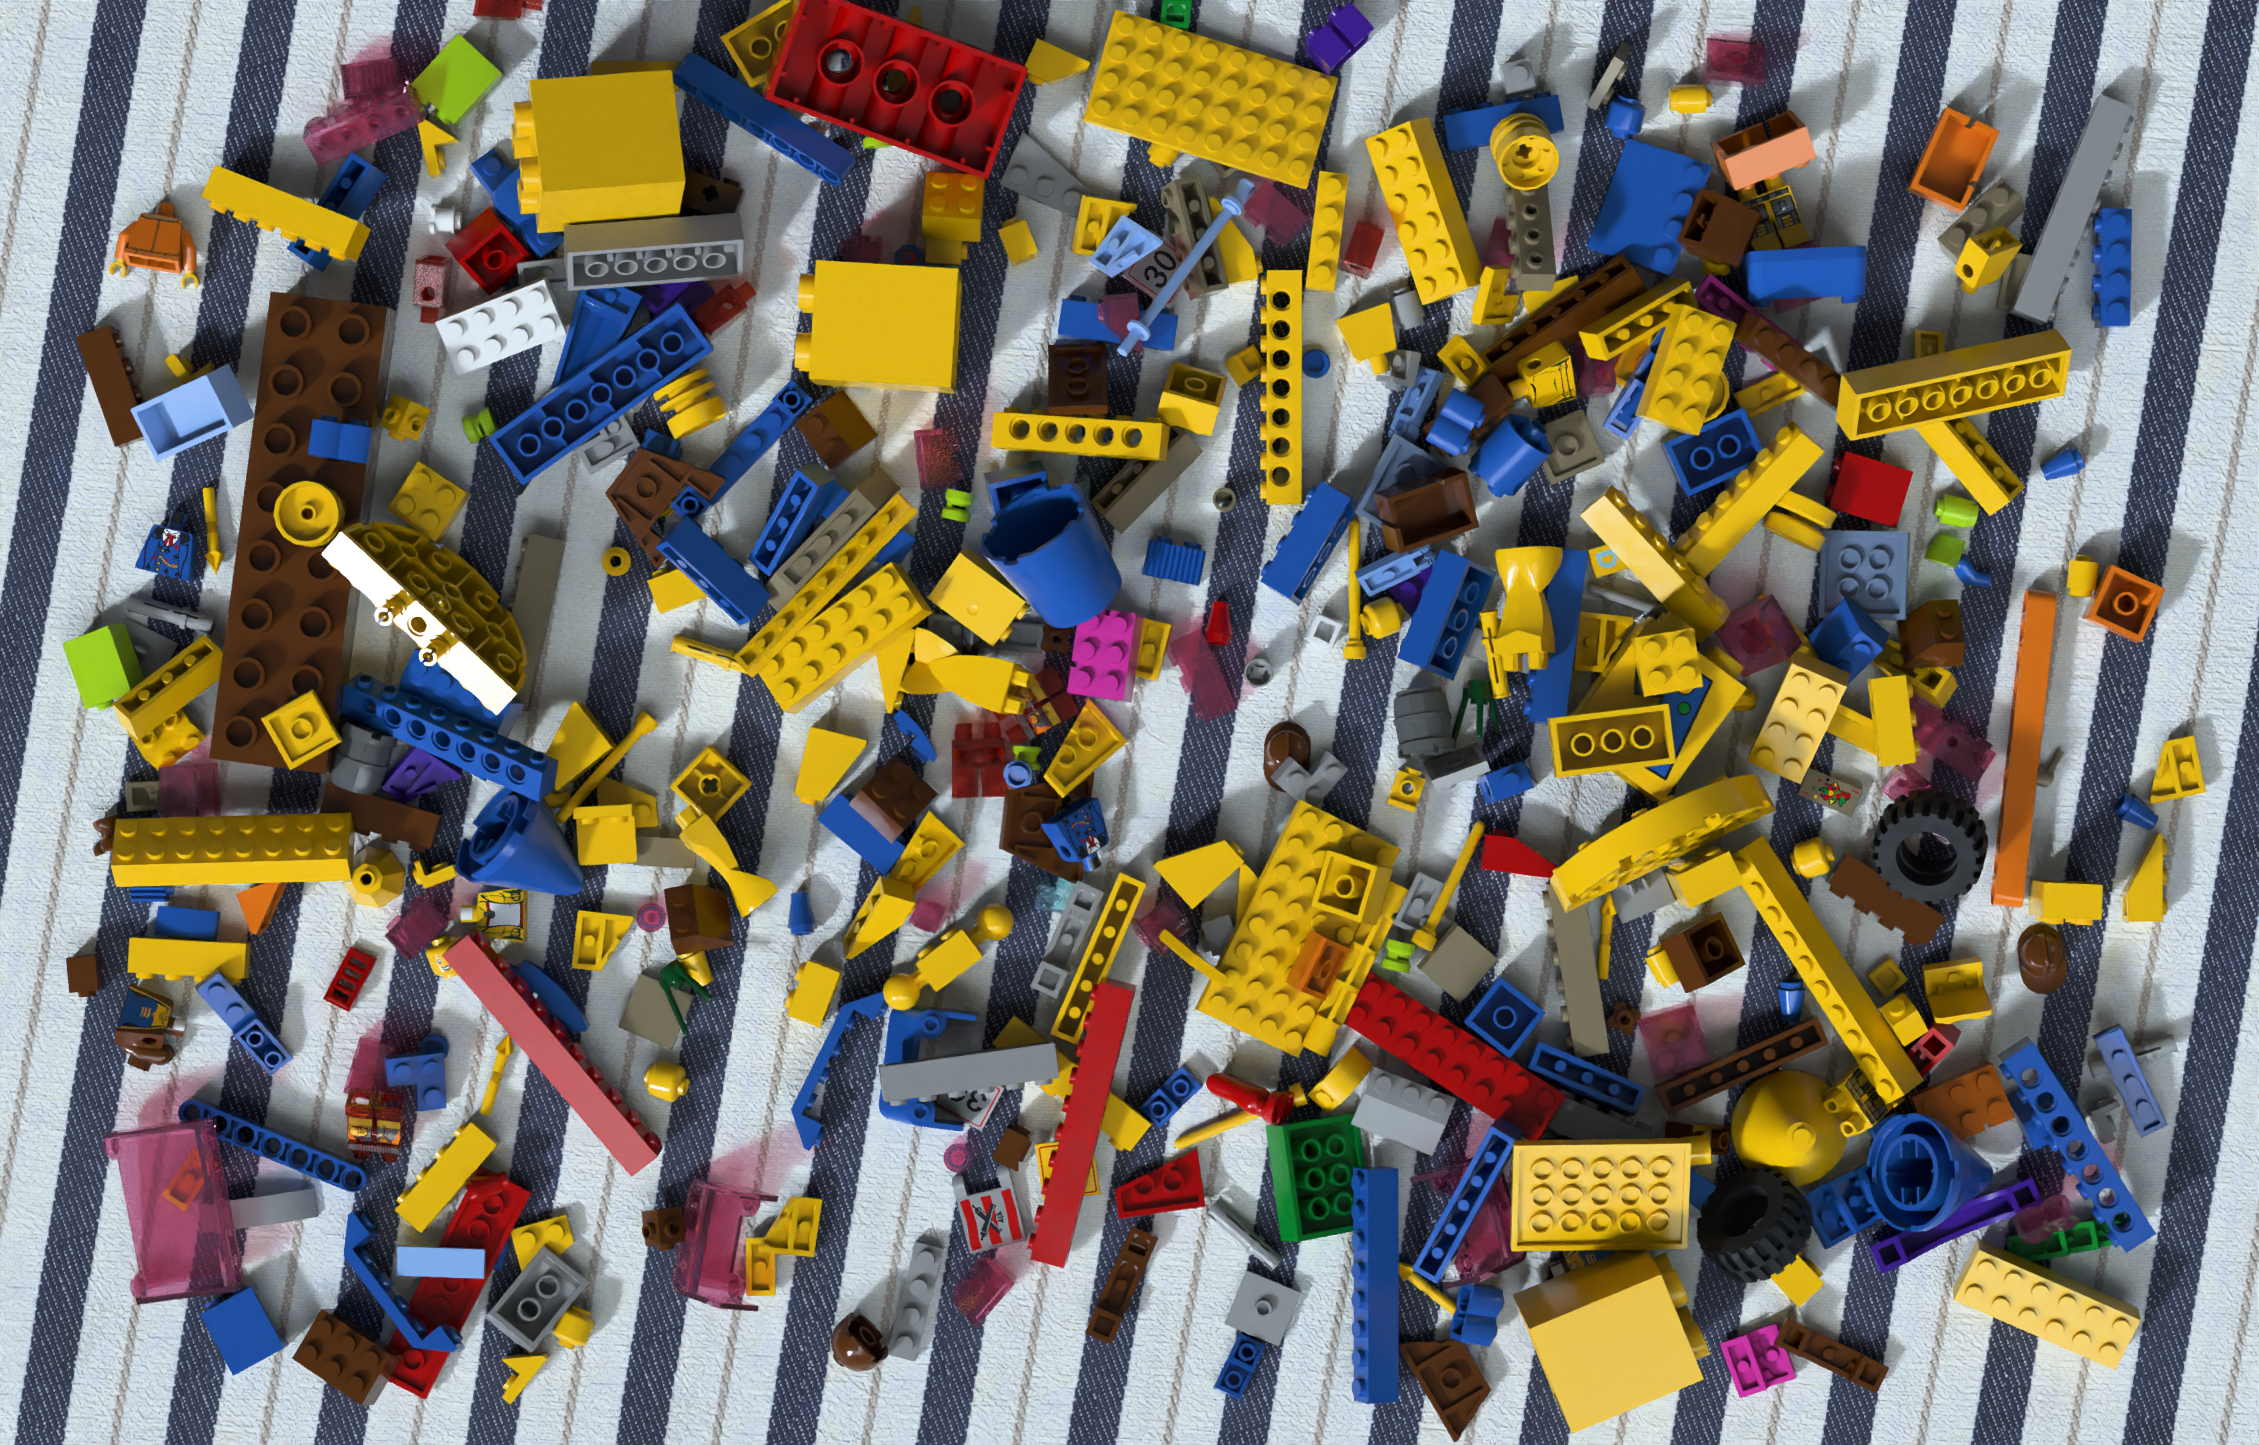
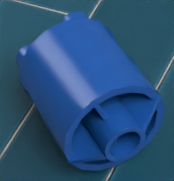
M1509 414L1471 457L1468 469L1475 476L1482 477L1489 484L1488 489L1496 497L1501 498L1504 494L1514 496L1553 452L1552 446L1547 439V431L1534 418Z

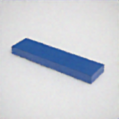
M2117 1023L2093 1035L2092 1037L2141 1138L2167 1126L2168 1124L2120 1024Z

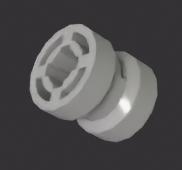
M1263 659L1251 660L1244 668V678L1253 687L1266 686L1273 677L1271 665Z

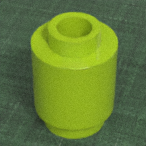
M1944 494L1941 499L1937 498L1933 515L1937 516V522L1961 528H1966L1967 526L1974 527L1978 517L1979 505L1974 504L1969 499Z

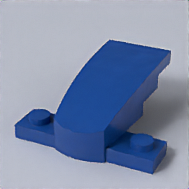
M494 148L470 165V170L491 195V201L499 217L508 226L519 231L540 259L564 243V238L559 232L537 233L535 213L520 214L517 179H520V166L512 172Z
M1895 1113L1867 1129L1873 1140L1881 1127L1896 1116ZM1864 1164L1803 1194L1811 1206V1213L1813 1214L1812 1227L1825 1250L1851 1235L1857 1234L1882 1218L1872 1203L1867 1184H1873L1872 1166Z

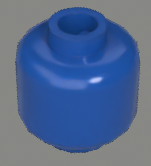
M1619 94L1618 98L1610 100L1604 124L1612 130V136L1629 139L1630 134L1635 135L1641 131L1646 113V108L1640 104L1641 99Z

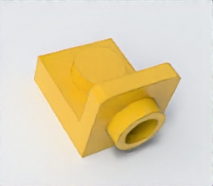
M423 859L414 861L416 868L412 869L417 884H423L424 889L460 876L456 870V865L449 866L447 861L431 867V874L428 873Z

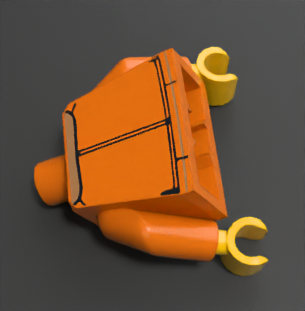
M164 202L159 203L156 214L141 213L137 221H133L119 234L114 255L117 260L109 266L111 275L116 273L118 265L122 267L121 278L129 275V266L181 274L183 269L185 270V275L181 279V286L186 289V278L192 277L195 280V289L198 288L200 279L194 273V270L197 269L196 246L190 232L183 228L182 220L173 218L175 212L173 205Z

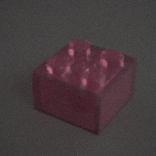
M1773 594L1731 611L1725 623L1715 630L1729 655L1744 667L1741 671L1743 678L1789 659L1802 644V641Z

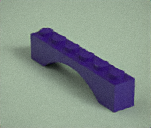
M2026 1174L1977 1195L1953 1213L1950 1218L1930 1230L1911 1232L1897 1229L1867 1242L1866 1245L1877 1270L1884 1273L1908 1263L1929 1250L1959 1236L2043 1205V1201L2033 1178Z

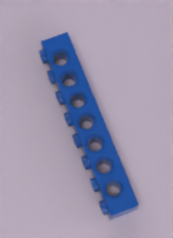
M360 672L344 684L342 714L537 802L554 790L558 760L547 756L545 753L529 748L519 741L511 740L492 729H487L473 723L471 720L453 714L445 708L435 706L418 696L406 693L396 686L388 685L369 674Z
M2026 1036L1998 1054L2002 1061V1064L1998 1066L2007 1080L2013 1078L2018 1087L2014 1089V1092L2023 1105L2028 1102L2033 1109V1112L2029 1114L2038 1128L2043 1126L2049 1134L2045 1137V1140L2052 1151H2060L2064 1158L2060 1161L2061 1165L2069 1177L2074 1174L2078 1179L2079 1183L2075 1185L2084 1200L2090 1198L2095 1207L2090 1210L2100 1224L2105 1222L2110 1229L2106 1235L2114 1247L2121 1246L2127 1253L2156 1234L2033 1041ZM2028 1068H2034V1076L2029 1080H2022V1073ZM2043 1092H2049V1100L2045 1104H2038V1096ZM2059 1116H2064V1125L2060 1128H2053V1121ZM2074 1140H2080V1148L2075 1152H2069V1144ZM2095 1164V1172L2092 1175L2085 1176L2083 1174L2085 1167ZM2111 1188V1194L2107 1199H2099V1193L2103 1189ZM2118 1213H2127L2126 1219L2122 1223H2114V1218Z

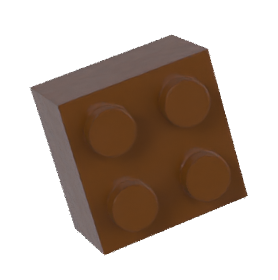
M894 754L857 793L849 805L892 844L938 793Z
M1721 912L1700 919L1661 940L1685 993L1705 987L1746 965Z

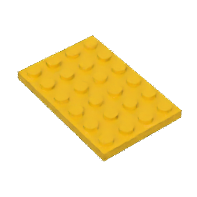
M1690 1138L1513 1141L1511 1251L1687 1249L1691 1165Z

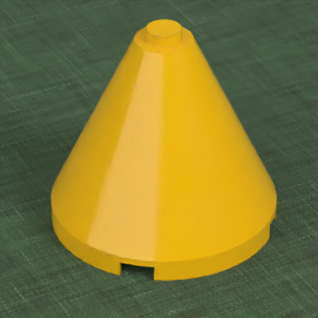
M1796 1070L1776 1071L1751 1083L1739 1097L1731 1118V1139L1742 1164L1747 1169L1770 1168L1771 1170H1777L1787 1177L1795 1187L1811 1184L1828 1174L1840 1160L1848 1138L1840 1130V1124L1843 1121L1837 1113H1828L1823 1106V1102L1826 1099L1823 1093L1831 1087L1811 1074Z

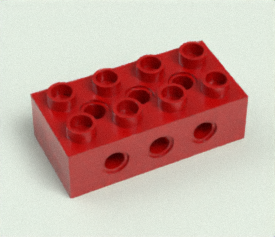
M794 0L761 93L769 101L988 180L1028 68L1021 62L853 0ZM839 48L847 50L850 55L848 65L840 71L829 69L827 66V56L829 53ZM892 69L902 70L905 76L903 85L895 91L885 90L882 84L884 74ZM948 89L957 90L959 93L958 105L950 111L940 110L937 103L939 95Z

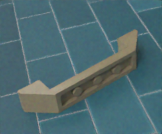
M881 468L858 486L774 573L765 585V590L771 594L767 602L779 612L867 520L900 491L901 487Z

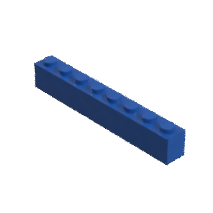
M1387 1166L1354 1167L1351 1180L1353 1189V1206L1351 1210L1353 1236L1351 1243L1354 1249V1263L1351 1269L1354 1278V1293L1351 1299L1354 1307V1322L1352 1323V1334L1354 1336V1351L1352 1353L1354 1380L1352 1382L1354 1401L1366 1404L1399 1402L1398 1168Z

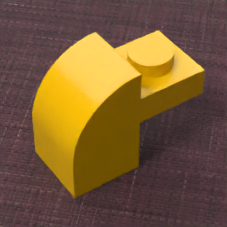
M1351 1046L1307 1095L1329 1114L1354 1091L1374 1065L1355 1047Z

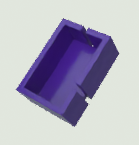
M1351 2L1345 7L1342 3L1338 5L1328 15V22L1324 27L1319 23L1307 34L1304 53L1328 77L1371 39L1374 27Z

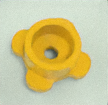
M1700 257V260L1703 262L1701 271L1705 275H1729L1730 268L1727 265Z

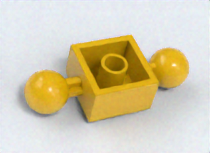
M992 903L981 909L977 916V925L971 930L967 931L965 927L958 930L955 926L941 937L943 943L936 948L933 944H930L918 953L917 956L920 960L915 964L918 967L916 971L910 975L905 973L895 974L885 982L883 996L886 1003L896 1010H908L918 1002L920 989L927 983L932 986L935 992L939 991L984 957L985 954L978 945L986 939L993 941L1002 940L1011 933L1014 926V918L1011 911L1002 904Z

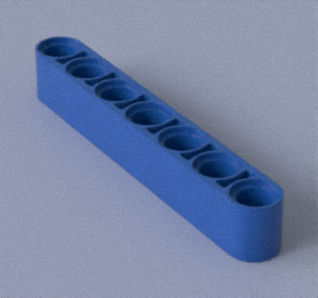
M687 53L672 73L673 83L677 87L831 185L839 186L856 163L854 156L849 151L695 53Z
M201 1098L189 1099L179 1107L178 1116L185 1125L348 1192H358L366 1187L370 1181L369 1170L360 1163ZM190 1104H194L200 1109V1116L196 1120L190 1118L187 1113V1108ZM217 1115H221L227 1120V1127L223 1131L217 1129L214 1125V1119ZM244 1126L250 1127L254 1131V1138L250 1142L245 1141L241 1136V1129ZM271 1137L277 1138L281 1142V1149L277 1153L272 1152L268 1148V1140ZM298 1148L304 1149L308 1154V1160L304 1164L299 1163L295 1159V1151ZM325 1159L331 1160L335 1165V1171L331 1175L324 1173L321 1165ZM354 1170L361 1174L362 1182L360 1185L356 1186L350 1183L348 1178L350 1171Z

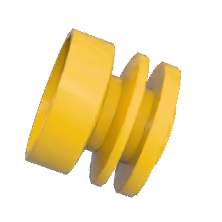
M1517 113L1502 119L1495 126L1489 139L1490 151L1503 180L1511 187L1520 190L1537 189L1548 183L1556 174L1559 166V153L1544 121L1533 114Z
M708 368L689 371L679 375L653 394L656 402L667 398L670 399V401L659 407L661 412L675 409L677 413L666 422L675 440L697 432L729 414L721 395L710 398L706 396V393L716 386L715 382L711 381L700 384L701 381L711 375Z

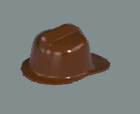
M1291 722L1279 723L1271 728L1266 735L1263 763L1264 776L1269 785L1277 791L1286 793L1270 777L1289 756L1306 771L1310 768V738L1305 729L1298 724Z
M2036 924L2028 927L2021 934L2017 947L2022 981L2029 990L2037 994L2055 992L2062 986L2067 972L2065 949L2061 935L2048 925Z

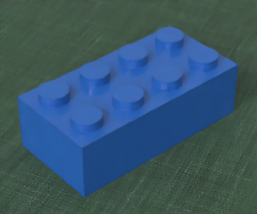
M1323 481L1318 486L1314 485L1306 498L1308 501L1303 511L1299 510L1295 514L1291 522L1293 528L1288 536L1284 535L1279 540L1276 546L1278 551L1273 561L1268 560L1260 574L1263 576L1260 581L1264 585L1300 606L1356 514L1351 511L1355 502Z
M1441 549L1433 563V570L1428 583L1422 590V597L1417 610L1411 617V625L1406 637L1401 642L1397 658L1454 681L1479 619V612L1484 607L1497 572L1468 558Z

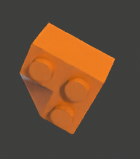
M2106 565L2082 619L2134 643L2141 642L2165 588L2114 565Z

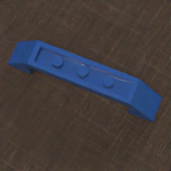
M791 379L772 399L773 402L707 469L727 478L712 500L709 501L689 485L670 506L682 518L687 516L689 519L698 521L793 425L813 399Z
M883 991L843 1004L791 1108L803 1147L810 1151L813 1145L819 1146L826 1131L821 1129L824 1122L804 1113L805 1108L811 1110L818 1095L813 1092L818 1082L824 1084L831 1069L826 1066L831 1056L837 1058L844 1044L839 1040L844 1030L850 1032L857 1018L852 1015L854 1010L873 1020L878 1015L884 1016L889 1005L884 999Z
M352 1211L348 1214L343 1256L413 1348L446 1352L463 1351L466 1348L461 1342L463 1337L453 1326L441 1325L429 1335L426 1334L428 1329L420 1319H415L408 1311L410 1309L408 1302L401 1295L397 1296L392 1290L393 1283L389 1277L383 1272L379 1273L374 1266L376 1262L373 1256L367 1250L361 1249L378 1235L374 1228L376 1223L366 1212Z

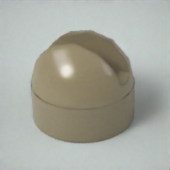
M1223 487L1215 491L1213 504L1217 510L1229 512L1236 505L1237 498L1231 489ZM1232 497L1231 501L1221 507L1219 506L1220 503Z

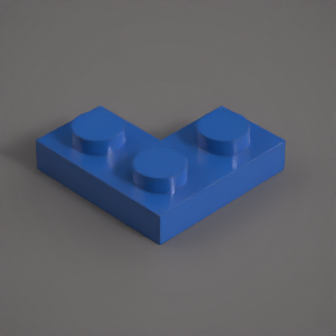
M442 1049L384 1056L385 1084L387 1087L414 1084L415 1108L418 1112L447 1108L445 1060Z

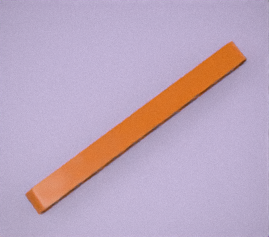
M2026 589L2024 594L1991 887L1992 905L2021 908L2024 900L2057 605V593L2053 591Z

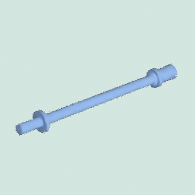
M1246 178L1240 179L1231 194L1223 198L1221 202L1222 211L1139 321L1132 319L1129 321L1127 328L1130 333L1117 349L1122 356H1127L1139 339L1143 341L1148 340L1151 336L1148 329L1150 324L1232 216L1241 215L1244 211V204L1256 191L1255 185Z

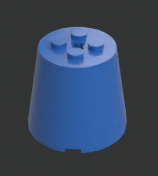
M1062 481L1060 485L1053 487L1045 483L1022 493L1005 505L991 520L993 524L989 533H983L981 550L987 560L1052 627L1068 628L1092 619L1115 599L1121 588L1122 578L1087 496L1083 489L1074 482Z

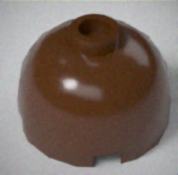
M851 1312L839 1322L831 1335L833 1358L837 1364L856 1372L869 1371L888 1357V1347L886 1345L882 1348L879 1340L883 1336L871 1321L861 1314L854 1317V1312Z

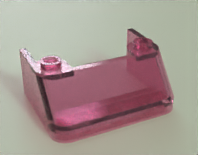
M1475 1154L1434 1166L1410 1177V1181L1414 1183L1429 1179V1183L1436 1193H1449L1451 1198ZM1503 1172L1465 1238V1248L1459 1250L1456 1255L1455 1266L1459 1276L1443 1283L1444 1289L1482 1282L1525 1260L1527 1251H1511V1195Z
M702 1179L694 1180L688 1190L683 1218L686 1225V1241L679 1242L673 1274L675 1292L719 1309L758 1312V1305L742 1300L745 1293V1283L739 1274L733 1273L743 1216H754L760 1207L761 1201L777 1202L778 1196L744 1186Z

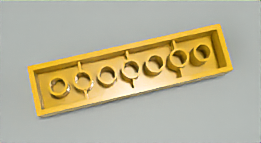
M2053 329L1843 373L1841 375L1836 421L1849 440L1853 441L2064 396L2072 349L2058 330Z
M351 813L116 819L111 869L116 887L351 881L355 831Z

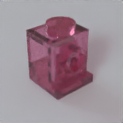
M854 234L853 239H841L839 256L844 257L843 262L880 264L883 238L876 236L875 242H871L870 236Z
M918 896L915 910L911 914L908 923L924 931L936 933L946 906Z

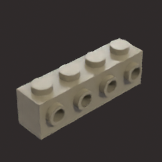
M1201 175L1173 180L1161 187V201L1167 209L1169 217L1168 228L1175 240V254L1180 265L1213 223ZM1217 238L1214 239L1183 281V287L1188 293L1190 300L1214 296L1229 288Z
M1546 183L1532 190L1515 189L1509 185V188L1504 189V205H1509V212L1506 215V228L1511 230L1512 235L1509 237L1508 242L1509 254L1514 256V261L1511 262V278L1516 279L1517 290L1552 291L1557 274L1548 185Z
M1170 426L1167 462L1131 459L1089 503L1122 534L1198 458L1203 450L1183 429L1178 426Z

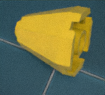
M368 846L353 856L352 880L343 881V884L356 904L382 908L402 894L406 870L400 864L393 851ZM367 874L371 875L372 877L371 883L367 879Z

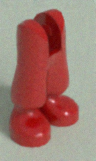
M1213 1073L1206 1080L1207 1088L1212 1094L1234 1102L1246 1112L1260 1116L1272 1125L1282 1124L1294 1105L1295 1094L1288 1090L1283 1092L1273 1091L1270 1094L1266 1088L1247 1082L1229 1073Z

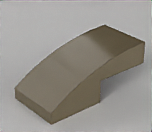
M186 780L126 782V812L187 809Z
M636 836L637 862L633 863V865L675 868L696 867V853L688 849L680 838Z

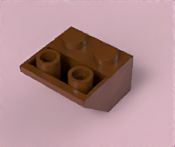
M1700 188L1677 242L1689 254L1739 269L1762 215L1725 195Z

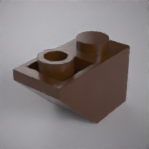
M1666 1121L1665 1138L1708 1135L1711 1155H1728V1145L1730 1143L1729 1125Z

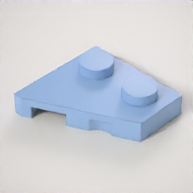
M1122 215L1088 261L1112 278L1160 247L1163 241L1130 218Z

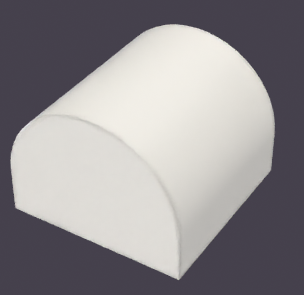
M1315 612L1304 639L1332 650L1343 623Z

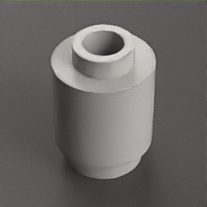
M1410 286L1393 291L1394 297L1389 300L1397 324H1401L1402 330L1405 331L1425 324L1423 319L1425 313L1417 290L1411 291Z

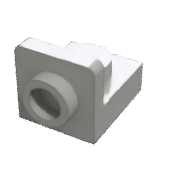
M1396 350L1395 357L1391 363V376L1377 375L1376 381L1386 383L1385 388L1402 392L1403 387L1415 388L1421 353Z
M2108 1096L2092 1102L2093 1107L2086 1111L2099 1142L2107 1144L2116 1140L2113 1134L2116 1131V1126L2111 1116H2106L2105 1112L2120 1107L2118 1100H2109Z

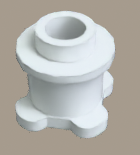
M431 205L430 233L438 234V231H447L455 235L457 229H462L463 214L458 212L457 206L439 208V205Z

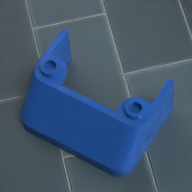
M1867 246L1748 252L1741 264L1742 299L1749 304L1753 302L1754 307H1770L1771 301L1797 298L1835 297L1841 298V303L1859 302V299L1865 296Z
M914 1005L912 1008L902 1011L893 1009L889 1016L884 1064L918 1059L921 1038L935 1039L940 1037L945 1031L947 1018L976 1021L978 1012ZM880 1090L879 1110L887 1119L921 1127L963 1131L965 1122L936 1119L935 1106L932 1101L919 1102L918 1097L907 1099L908 1104L890 1106V1101L884 1102L882 1090Z

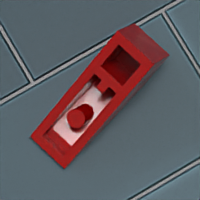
M1492 829L1491 834H1484L1480 869L1551 878L1553 876L1552 871L1558 868L1516 838L1509 837V831Z
M1933 1018L1926 1025L1928 1032L1909 1043L1904 1049L1921 1077H1924L1955 1047L1961 1031L1953 1024L1936 1023Z

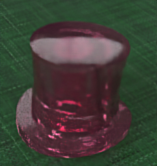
M1166 897L1140 921L1136 917L1131 919L1132 929L1139 940L1151 951L1166 960L1171 958L1167 953L1170 948L1158 937L1164 928L1179 939L1193 930L1191 923L1185 915Z

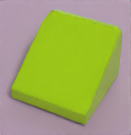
M1938 534L1925 553L1924 559L1957 569L1966 541Z

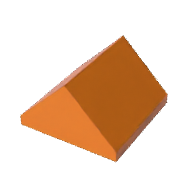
M288 882L263 883L236 894L251 933L258 935L266 932Z
M1310 930L1285 982L1301 992L1325 1001L1351 949L1318 932Z

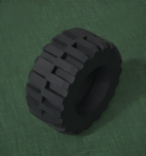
M1927 788L1926 792L1923 793L1917 789L1910 791L1908 797L1902 794L1895 798L1894 804H1888L1884 809L1873 839L1872 860L1873 865L1878 867V876L1881 880H1887L1886 886L1893 892L1898 890L1900 896L1907 900L1911 897L1917 899L1916 903L1925 904V901H1932L1934 905L1942 904L1943 899H1947L1948 902L1958 899L1959 893L1965 895L1971 890L1972 885L1977 883L1987 854V828L1982 819L1978 820L1979 812L1974 807L1968 808V801L1962 797L1956 799L1952 797L1953 793L1945 790L1942 794L1937 793L1936 789ZM1917 832L1936 833L1946 838L1953 845L1956 854L1942 861L1925 860L1913 854L1906 846L1904 839Z
M1751 1168L1745 1170L1743 1174L1736 1173L1732 1175V1179L1727 1182L1723 1181L1718 1185L1720 1188L1708 1197V1203L1706 1205L1703 1204L1700 1210L1701 1218L1697 1220V1241L1700 1244L1701 1250L1724 1275L1734 1281H1745L1746 1283L1757 1282V1279L1761 1281L1770 1279L1772 1274L1783 1272L1784 1267L1789 1263L1792 1265L1797 1260V1254L1799 1252L1802 1253L1805 1249V1241L1810 1239L1812 1231L1810 1226H1813V1214L1811 1213L1809 1202L1781 1172L1771 1170L1770 1168H1759L1758 1170ZM1760 1218H1762V1220L1759 1222V1224H1758L1756 1227H1754L1752 1230H1750L1749 1232H1747V1230H1748L1757 1220H1759Z

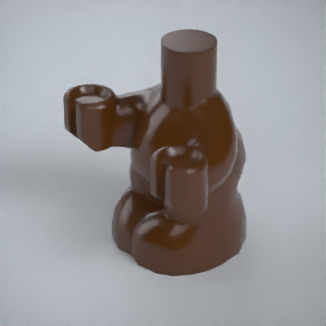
M121 814L102 818L92 823L95 830L100 832L102 841L93 846L95 856L105 854V851L112 852L116 819H122Z

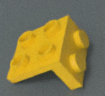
M182 708L139 741L128 732L144 759L161 773L172 767L180 758L207 738L204 731L188 718Z
M1980 956L1922 965L1924 995L1936 1023L1952 1024L1959 1020L1982 1019L1993 1014V1006L1984 988Z

